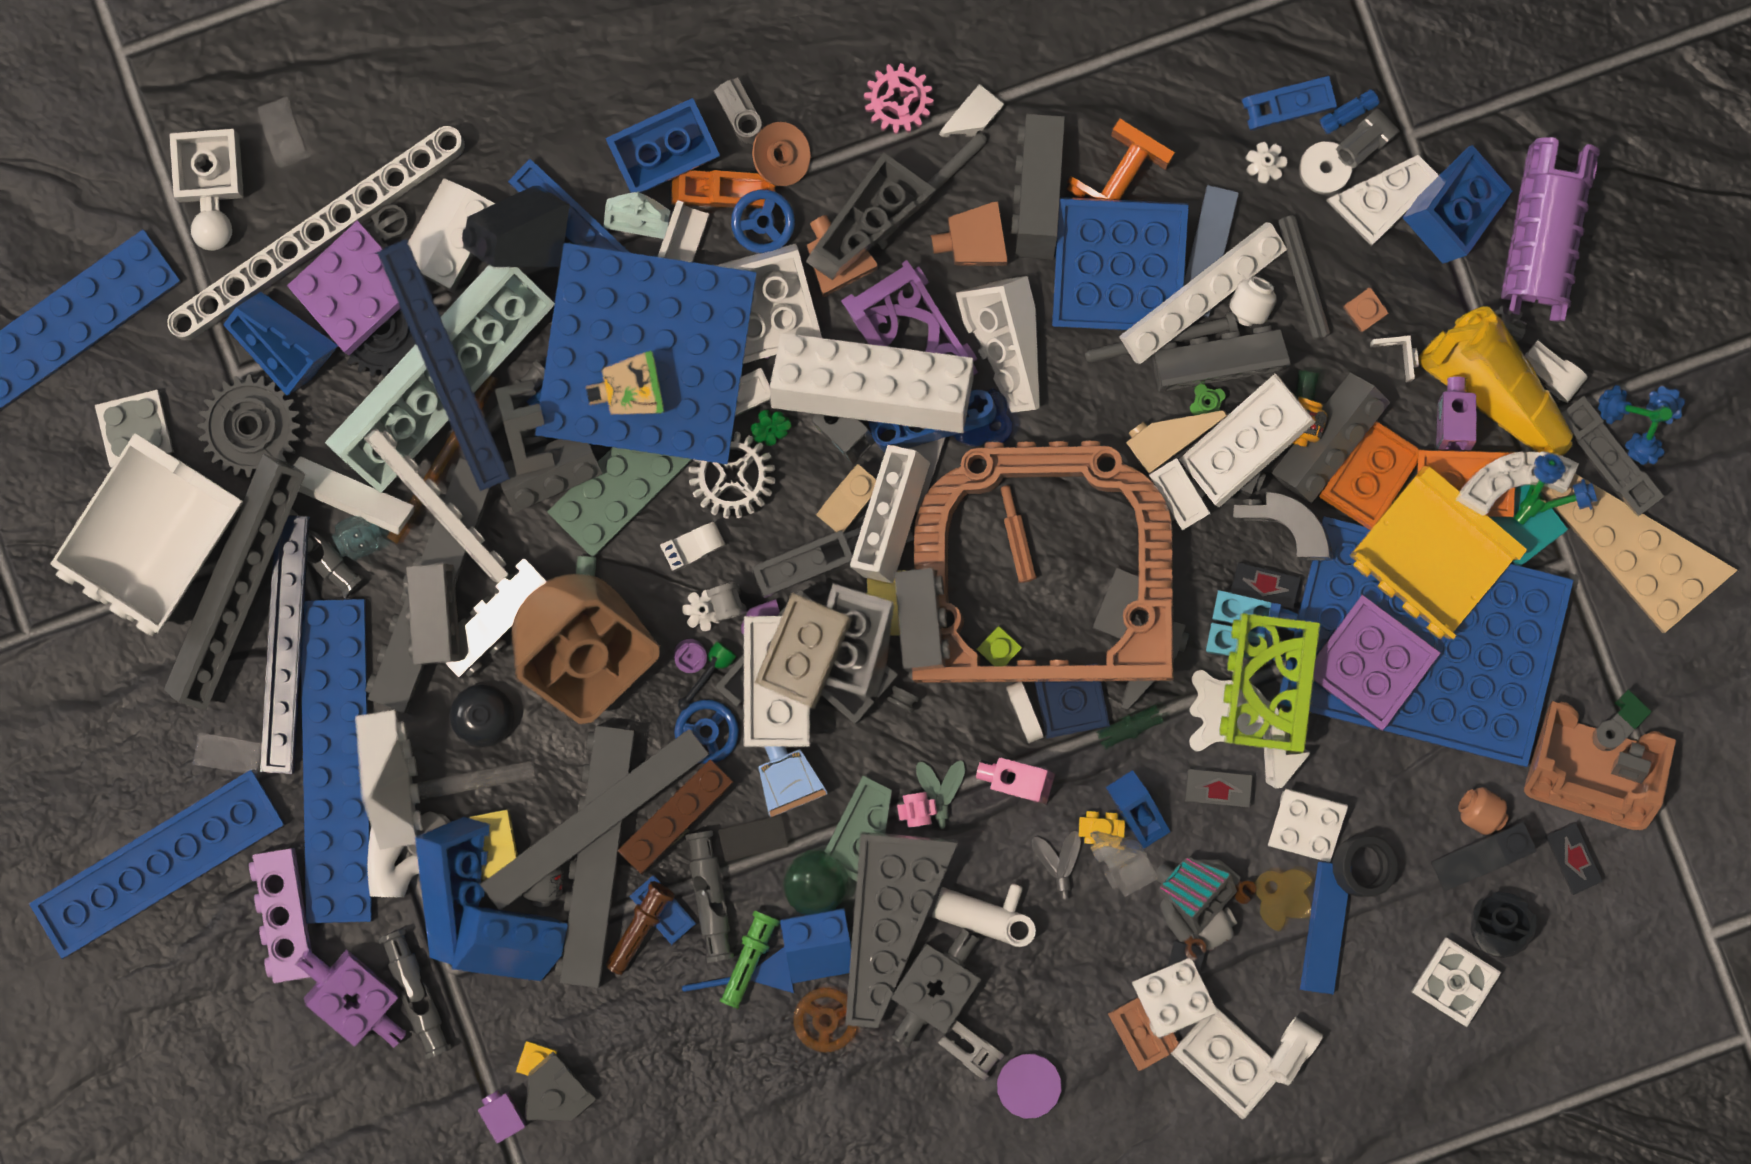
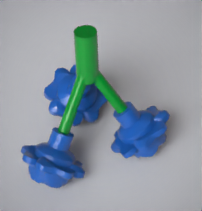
M1615 385L1610 390H1605L1604 394L1599 398L1598 409L1601 412V418L1606 420L1608 424H1613L1615 420H1621L1623 414H1629L1630 412L1650 418L1652 423L1649 431L1642 436L1634 433L1632 439L1626 442L1625 447L1629 450L1628 456L1640 464H1656L1658 458L1664 455V450L1661 448L1662 442L1657 440L1654 435L1659 422L1663 421L1666 424H1671L1674 418L1680 419L1682 417V407L1685 405V400L1679 397V390L1660 386L1658 392L1652 391L1649 393L1650 402L1646 409L1632 406L1630 402L1626 401L1627 392L1621 390V387Z

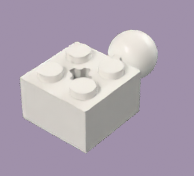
M234 129L170 133L174 198L179 203L200 201L201 212L196 215L191 224L192 238L199 247L205 250L221 249L231 238L232 225L229 218L220 212L219 200L243 198L239 134ZM209 159L213 167L208 172H204L200 169V166H204L206 160Z

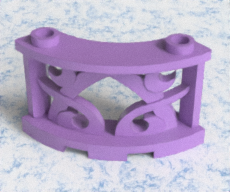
M907 260L901 263L903 265L902 268L857 297L851 294L841 300L855 325L870 345L887 347L897 334L898 321L896 315L916 318L928 324V340L925 352L939 354L952 352L955 356L973 358V362L977 360V357L967 343L963 346L960 344L925 288L929 281L918 266L913 269ZM910 282L913 288V295L905 298L903 297V290H900L897 296L899 304H892L890 294ZM921 297L930 312L915 307ZM884 298L886 305L871 307ZM889 315L891 321L890 331L887 333L879 332L878 325L882 322L887 324L884 316ZM940 328L950 343L939 344ZM973 364V375H975L978 371Z

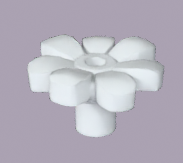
M1262 142L1257 145L1258 152L1249 151L1246 159L1249 162H1253L1247 167L1249 175L1253 176L1258 173V182L1264 184L1268 182L1269 176L1273 180L1281 178L1282 172L1279 168L1286 167L1287 158L1278 156L1281 152L1280 146L1274 144L1268 149L1266 142Z
M707 590L702 592L701 597L696 592L691 593L688 596L691 604L683 605L682 613L690 615L687 624L691 628H695L700 624L702 631H709L711 629V621L716 624L721 622H716L714 615L716 613L711 598L707 596ZM702 607L705 608V612L703 613L700 612V609Z

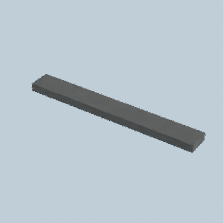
M690 729L686 730L480 885L499 910L503 909L709 754Z

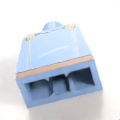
M764 746L770 762L758 766L770 818L827 795L826 789L800 749L788 754L785 746Z

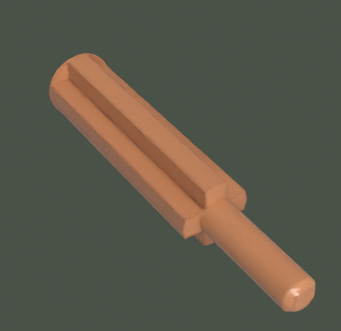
M1010 486L1001 487V493L1007 513V518L1004 519L1019 580L1018 583L1030 582L1037 577L1022 517L1016 514Z

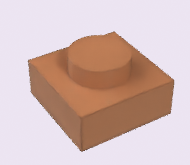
M1368 288L1343 306L1361 333L1389 314L1371 288Z

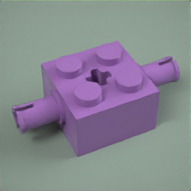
M310 949L303 953L304 958L308 962L301 956L299 957L295 965L316 981V984L304 997L306 1006L353 1046H356L366 1033L371 1030L379 1034L393 1048L399 1044L398 1038L400 1040L404 1038L406 1031L385 1015L389 1007L398 998L396 991L346 949L330 967L314 955ZM347 993L351 996L356 993L357 1000L346 1003L344 996Z

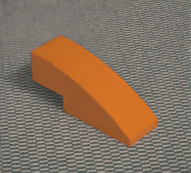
M690 170L672 179L671 204L676 205L677 200L687 206L735 207L737 202L749 192L761 189L775 192V185L764 180L758 173ZM765 199L755 200L746 207L762 208Z

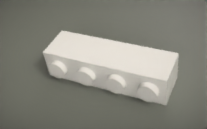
M887 445L850 563V567L864 578L893 584L894 572H897L930 462L916 450Z

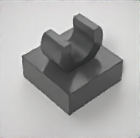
M1633 742L1627 754L1620 752L1613 763L1610 774L1642 784L1651 766L1650 761L1642 759L1645 746Z

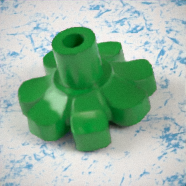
M763 410L758 415L760 423L752 424L751 431L753 440L756 443L764 441L766 446H772L776 444L775 437L783 439L788 434L787 430L791 428V422L788 417H784L782 412H775L771 415L769 410Z

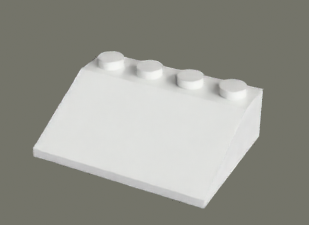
M796 243L767 253H759L715 265L757 272L743 363L776 355L781 333L822 338Z

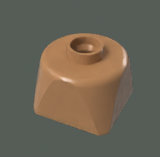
M569 574L553 578L534 589L520 604L514 616L512 643L516 678L579 724L593 722L659 658V645L635 613L610 585L595 576Z

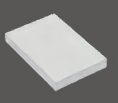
M1215 1006L1218 1014L1197 1022L1170 1054L1241 1119H1244L1276 1082L1265 1071L1272 1057Z

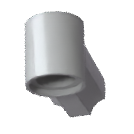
M737 77L722 83L714 90V93L731 122L737 137L744 143L752 144L764 126ZM746 120H754L757 123L756 129L751 133H744L740 130L741 124Z

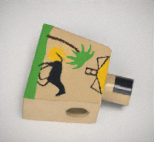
M652 351L602 369L604 383L586 386L589 404L609 402L612 415L665 413Z

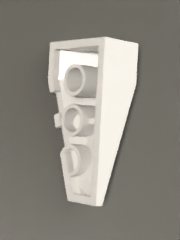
M1028 277L1003 279L957 292L956 296L963 323L968 333L973 332L981 346V349L978 351L982 359L987 358L995 372L994 381L1010 411L1020 412L1040 408L1036 312Z

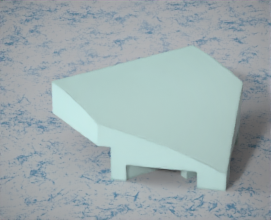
M640 192L619 195L607 199L603 228L664 239L670 221V210Z

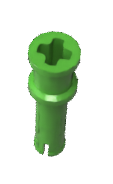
M755 910L752 914L755 918L749 932L742 938L743 950L722 999H720V1002L736 1009L740 1007L739 1005L761 954L769 950L768 941L774 927L780 924V921Z

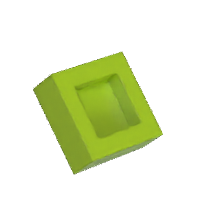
M997 626L976 650L993 666H1006L1022 647Z

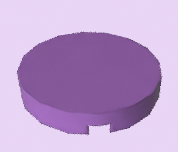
M1021 1054L1011 1058L1001 1068L997 1079V1092L1003 1106L1012 1114L1022 1118H1037L1048 1113L1057 1104L1061 1093V1078L1056 1067L1046 1058L1037 1054Z

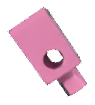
M999 758L997 764L981 760L977 769L976 779L991 782L992 790L1047 805L1055 774L1048 770ZM1010 772L1016 775L1015 781L1012 784L1007 783V776Z

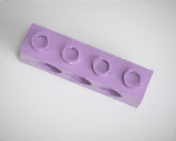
M295 848L253 855L254 862H249L251 880L257 881L259 894H254V901L257 913H262L264 926H260L259 931L262 945H267L269 958H265L267 977H273V983L310 977L295 965L300 956L308 962L304 958L303 953L307 949H310L312 952ZM273 875H279L284 881L282 891L277 894L273 893L268 887V881ZM278 907H284L289 913V920L285 925H279L274 921L273 913ZM283 939H289L294 944V952L290 957H284L279 952L278 946Z

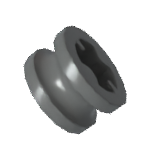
M893 686L894 694L888 697L887 701L912 713L914 710L912 704L918 702L919 698Z

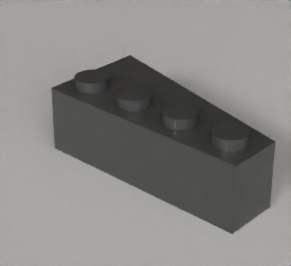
M1026 114L1025 125L1018 126L1017 144L1023 145V155L1016 156L1015 174H1021V184H1015L1013 204H1019L1018 215L1013 214L1011 230V234H1017L1015 257L1054 260L1058 229L1064 133L1063 116Z

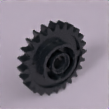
M401 308L388 319L391 326L386 334L379 335L374 332L350 354L347 362L350 367L359 363V373L362 374L369 368L370 376L375 378L377 372L381 370L385 378L390 370L413 348L416 343ZM342 349L338 353L341 357L347 356Z

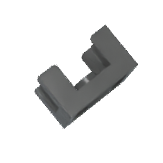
M533 380L495 389L517 475L555 466L551 451L526 457L524 451L525 447L548 441L547 437L535 435L536 427L544 425L540 405L535 404L514 410L512 404L513 400L536 394Z

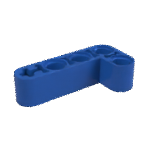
M971 391L967 410L969 417L965 420L963 432L985 426L995 419L997 408L991 395L986 391ZM983 402L984 412L978 413L977 404ZM868 421L872 437L883 452L886 451L887 445L909 449L958 434V432L928 428L916 433L911 431L912 426ZM890 429L896 431L893 440L889 442L881 441V435L884 431Z

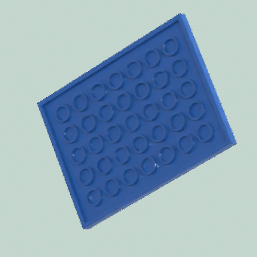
M1323 516L1321 523L1326 529L1331 542L1333 561H1311L1298 613L1299 621L1320 623L1316 655L1360 596H1365L1440 652L1439 656L1383 731L1528 767L1574 580L1510 564L1453 632L1456 637L1454 639H1447L1445 637L1439 639L1426 628L1429 623L1420 615L1415 619L1402 608L1404 602L1396 595L1391 598L1377 587L1380 581L1370 574L1366 577L1354 567L1353 564L1356 561L1349 555L1370 530L1364 526ZM1296 629L1292 639L1302 638L1303 629ZM1290 657V661H1286L1285 668L1293 670L1297 666V660L1294 657ZM1283 676L1278 694L1286 690H1296L1297 682ZM1314 680L1312 681L1310 713L1379 730ZM1286 699L1278 703L1279 705L1292 708L1290 701Z

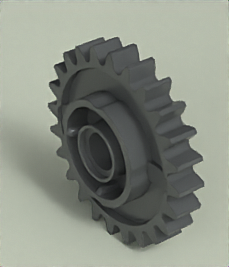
M248 374L244 383H242L238 376H234L233 386L223 381V392L212 389L215 399L213 401L204 400L209 410L199 411V414L206 418V421L197 425L198 428L206 431L204 435L199 437V440L201 442H209V445L203 450L204 453H215L211 461L212 463L217 464L223 461V471L227 472L233 467L235 476L239 477L241 472L245 470L247 477L252 478L254 470L257 469L263 454L286 462L287 459L284 456L286 452L295 454L296 451L290 444L291 442H299L301 440L294 435L295 430L302 428V425L294 423V419L301 414L299 411H291V407L296 403L295 400H285L286 394L282 390L276 392L277 384L274 381L266 386V378L261 376L257 383H254L252 375ZM248 418H255L258 424L257 430L251 435H245L242 431L243 422Z

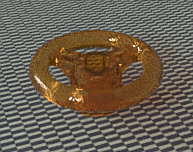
M819 988L807 993L799 1001L794 1012L793 1022L796 1034L803 1044L818 1052H833L843 1048L851 1041L857 1026L848 1025L845 1033L839 1039L829 1042V1033L837 1028L839 1019L846 1017L847 995L833 988ZM828 997L839 1001L843 1007L837 1010L830 1008L818 1009L811 1002L819 998ZM804 1012L813 1017V1026L819 1032V1042L811 1038L806 1032L803 1024ZM828 1014L831 1016L832 1023L829 1026H822L820 1024L819 1018L822 1015Z

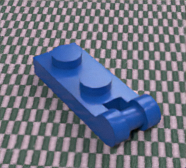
M1329 76L1255 94L1242 99L1243 107L1249 113L1250 120L1247 122L1250 131L1337 108ZM1269 103L1271 114L1262 116L1260 105Z

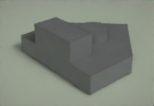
M552 1052L528 1073L525 1118L526 1120L572 1121L596 1099L563 1061Z

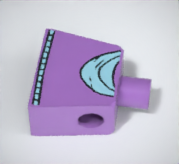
M1450 377L1447 380V392H1443L1438 401L1436 450L1471 451L1476 442V394L1467 393L1466 378Z

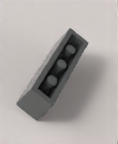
M1350 372L1322 408L1327 413V421L1320 441L1315 443L1308 442L1307 447L1294 444L1273 470L1272 474L1287 489L1312 503L1390 404V401L1374 385Z

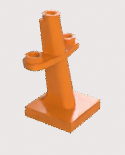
M1119 119L1113 128L1111 137L1128 146L1129 149L1101 194L1071 176L1067 181L1069 185L1066 190L1078 198H1084L1087 195L1092 199L1120 200L1146 158L1166 170L1175 152L1122 119Z

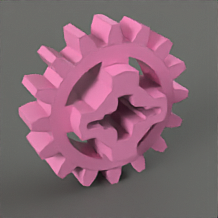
M900 63L898 71H893L891 65H887V74L883 75L881 72L876 71L875 76L878 81H868L867 86L872 92L864 93V99L872 103L865 106L866 112L874 111L875 114L872 116L871 122L876 123L881 120L882 131H885L888 126H892L893 132L896 135L899 132V127H904L907 133H911L912 123L918 127L922 126L920 116L929 118L930 112L925 106L933 105V99L926 97V95L932 92V87H923L922 84L925 82L926 76L915 77V67H912L909 72H905L904 64ZM899 79H905L914 86L907 87L901 84ZM887 82L888 90L886 94L877 99L880 88ZM899 92L901 97L906 96L904 105L898 106L896 101L891 102L894 99V93ZM920 100L918 109L910 116L909 108L911 104ZM890 111L896 114L898 119H892L883 112Z

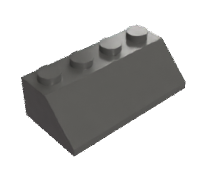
M1264 326L1253 329L1252 335L1241 336L1240 331L1222 334V340L1209 342L1208 337H1201L1189 340V346L1177 347V342L1165 344L1152 355L1158 393L1194 387L1199 384L1205 385L1284 371L1290 365V360L1281 330L1272 331V326Z

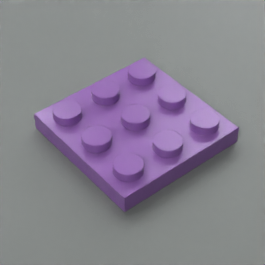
M358 220L287 285L348 356L400 308L376 253L383 248Z
M1361 595L1316 655L1313 680L1379 730L1383 731L1439 656L1440 652L1365 596Z

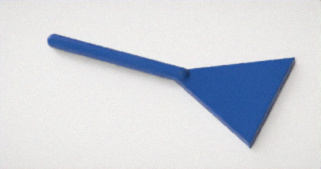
M785 946L756 967L750 981L794 993ZM731 977L682 986V991L686 992L728 984Z

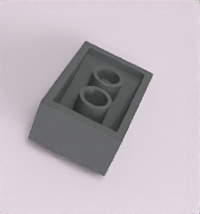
M833 584L826 607L852 618V621L825 684L860 695L877 697L886 668L894 602Z

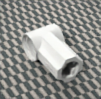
M1536 341L1525 354L1538 378L1546 383L1545 387L1565 403L1571 400L1588 378L1579 367L1568 360L1563 361L1539 341Z
M1295 1017L1280 1039L1282 1043L1265 1071L1276 1082L1289 1085L1297 1075L1305 1059H1308L1317 1048L1323 1034L1298 1017Z

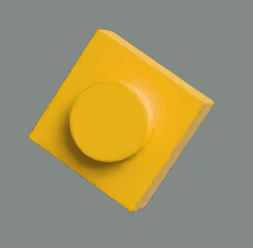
M526 1041L516 1072L528 1076V1073L550 1053L554 1052L557 1054V1050Z

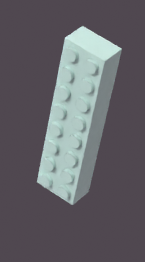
M488 265L441 316V320L473 393L555 305L518 267L493 268ZM416 344L325 442L341 459L380 493L395 479L397 474L364 438L372 430H378L380 433L385 430L397 442L396 451L402 457L407 454L413 459L449 420Z

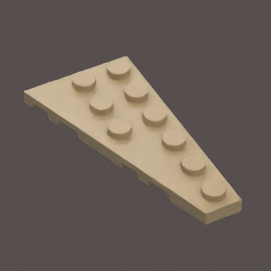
M1574 474L1567 491L1564 493L1545 486L1541 493L1548 502L1575 494L1573 485L1581 483V479L1584 478ZM1594 484L1597 502L1592 503V510L1589 507L1580 510L1577 501L1554 507L1662 633H1666L1737 571V569L1648 516L1641 514L1638 517L1624 502Z

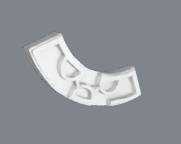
M1521 451L1500 457L1476 472L1461 489L1456 501L1484 516L1489 512L1494 502L1507 490L1523 485H1537L1539 479L1534 474L1536 466L1534 461L1536 457L1554 453ZM1554 454L1564 463L1565 473L1562 474V477L1557 482L1552 484L1545 483L1544 486L1564 493L1567 491L1579 463Z

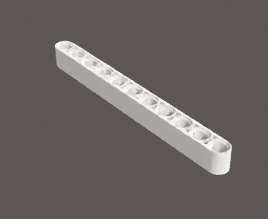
M443 126L178 307L169 315L167 320L170 332L182 340L196 338L231 314L237 306L259 292H263L331 245L357 220L363 223L381 208L389 205L452 162L464 150V140L459 131L451 126ZM447 135L457 138L456 146L451 150H444L440 145L441 140ZM421 153L430 155V163L425 168H417L414 165L415 158ZM397 171L404 174L403 182L399 186H390L388 184L389 175ZM367 190L377 191L376 201L370 205L363 204L361 199L363 193ZM341 208H348L351 211L350 219L344 223L336 222V212ZM315 226H322L324 228L323 238L318 241H311L309 239L310 230ZM289 244L297 245V255L293 259H284L282 256L284 247ZM263 262L270 263V274L264 278L257 277V266ZM237 280L244 281V292L241 295L232 296L230 294L231 284ZM211 298L217 299V310L212 314H205L203 311L204 303ZM182 317H190L192 321L191 328L183 333L178 332V320Z

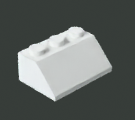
M443 179L408 241L423 277L452 293L455 292L475 256L463 248L462 232L466 228L467 216L495 203L468 188Z

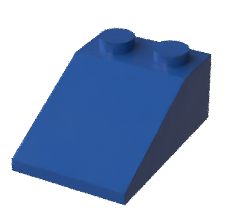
M1471 145L1416 198L1403 216V219L1442 263H1446L1468 255L1512 190L1477 149Z

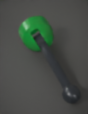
M716 641L709 651L711 665L687 696L678 701V708L682 711L687 709L692 698L716 668H727L733 663L737 655L725 645Z

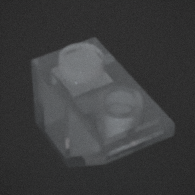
M288 97L258 107L264 134L274 161L280 168L310 157Z
M1099 831L1090 833L1095 843L1090 848L1099 864L1103 861L1105 862L1108 871L1104 875L1112 890L1119 888L1124 897L1159 879L1145 851L1137 841Z

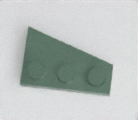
M862 776L819 862L857 881L861 832L885 834L892 790Z

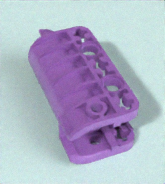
M1538 138L1530 145L1526 157L1501 298L1511 300L1509 311L1517 315L1520 313L1522 301L1534 303L1535 300H1538V304L1552 307L1549 321L1562 322L1565 321L1567 309L1571 306L1569 298L1571 287L1576 279L1574 276L1576 261L1580 257L1578 252L1580 237L1584 235V228L1582 227L1584 215L1589 208L1587 204L1589 189L1593 186L1600 149L1593 145H1586L1582 152H1579L1576 170L1567 172L1554 169L1558 140L1556 138Z

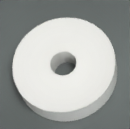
M1319 142L1312 145L1304 153L1300 161L1299 171L1302 181L1310 190L1319 194H1331L1340 190L1347 183L1352 167L1345 166L1338 158V152L1336 151V148L1339 146L1338 144ZM1320 164H1330L1331 172L1323 173L1320 170Z

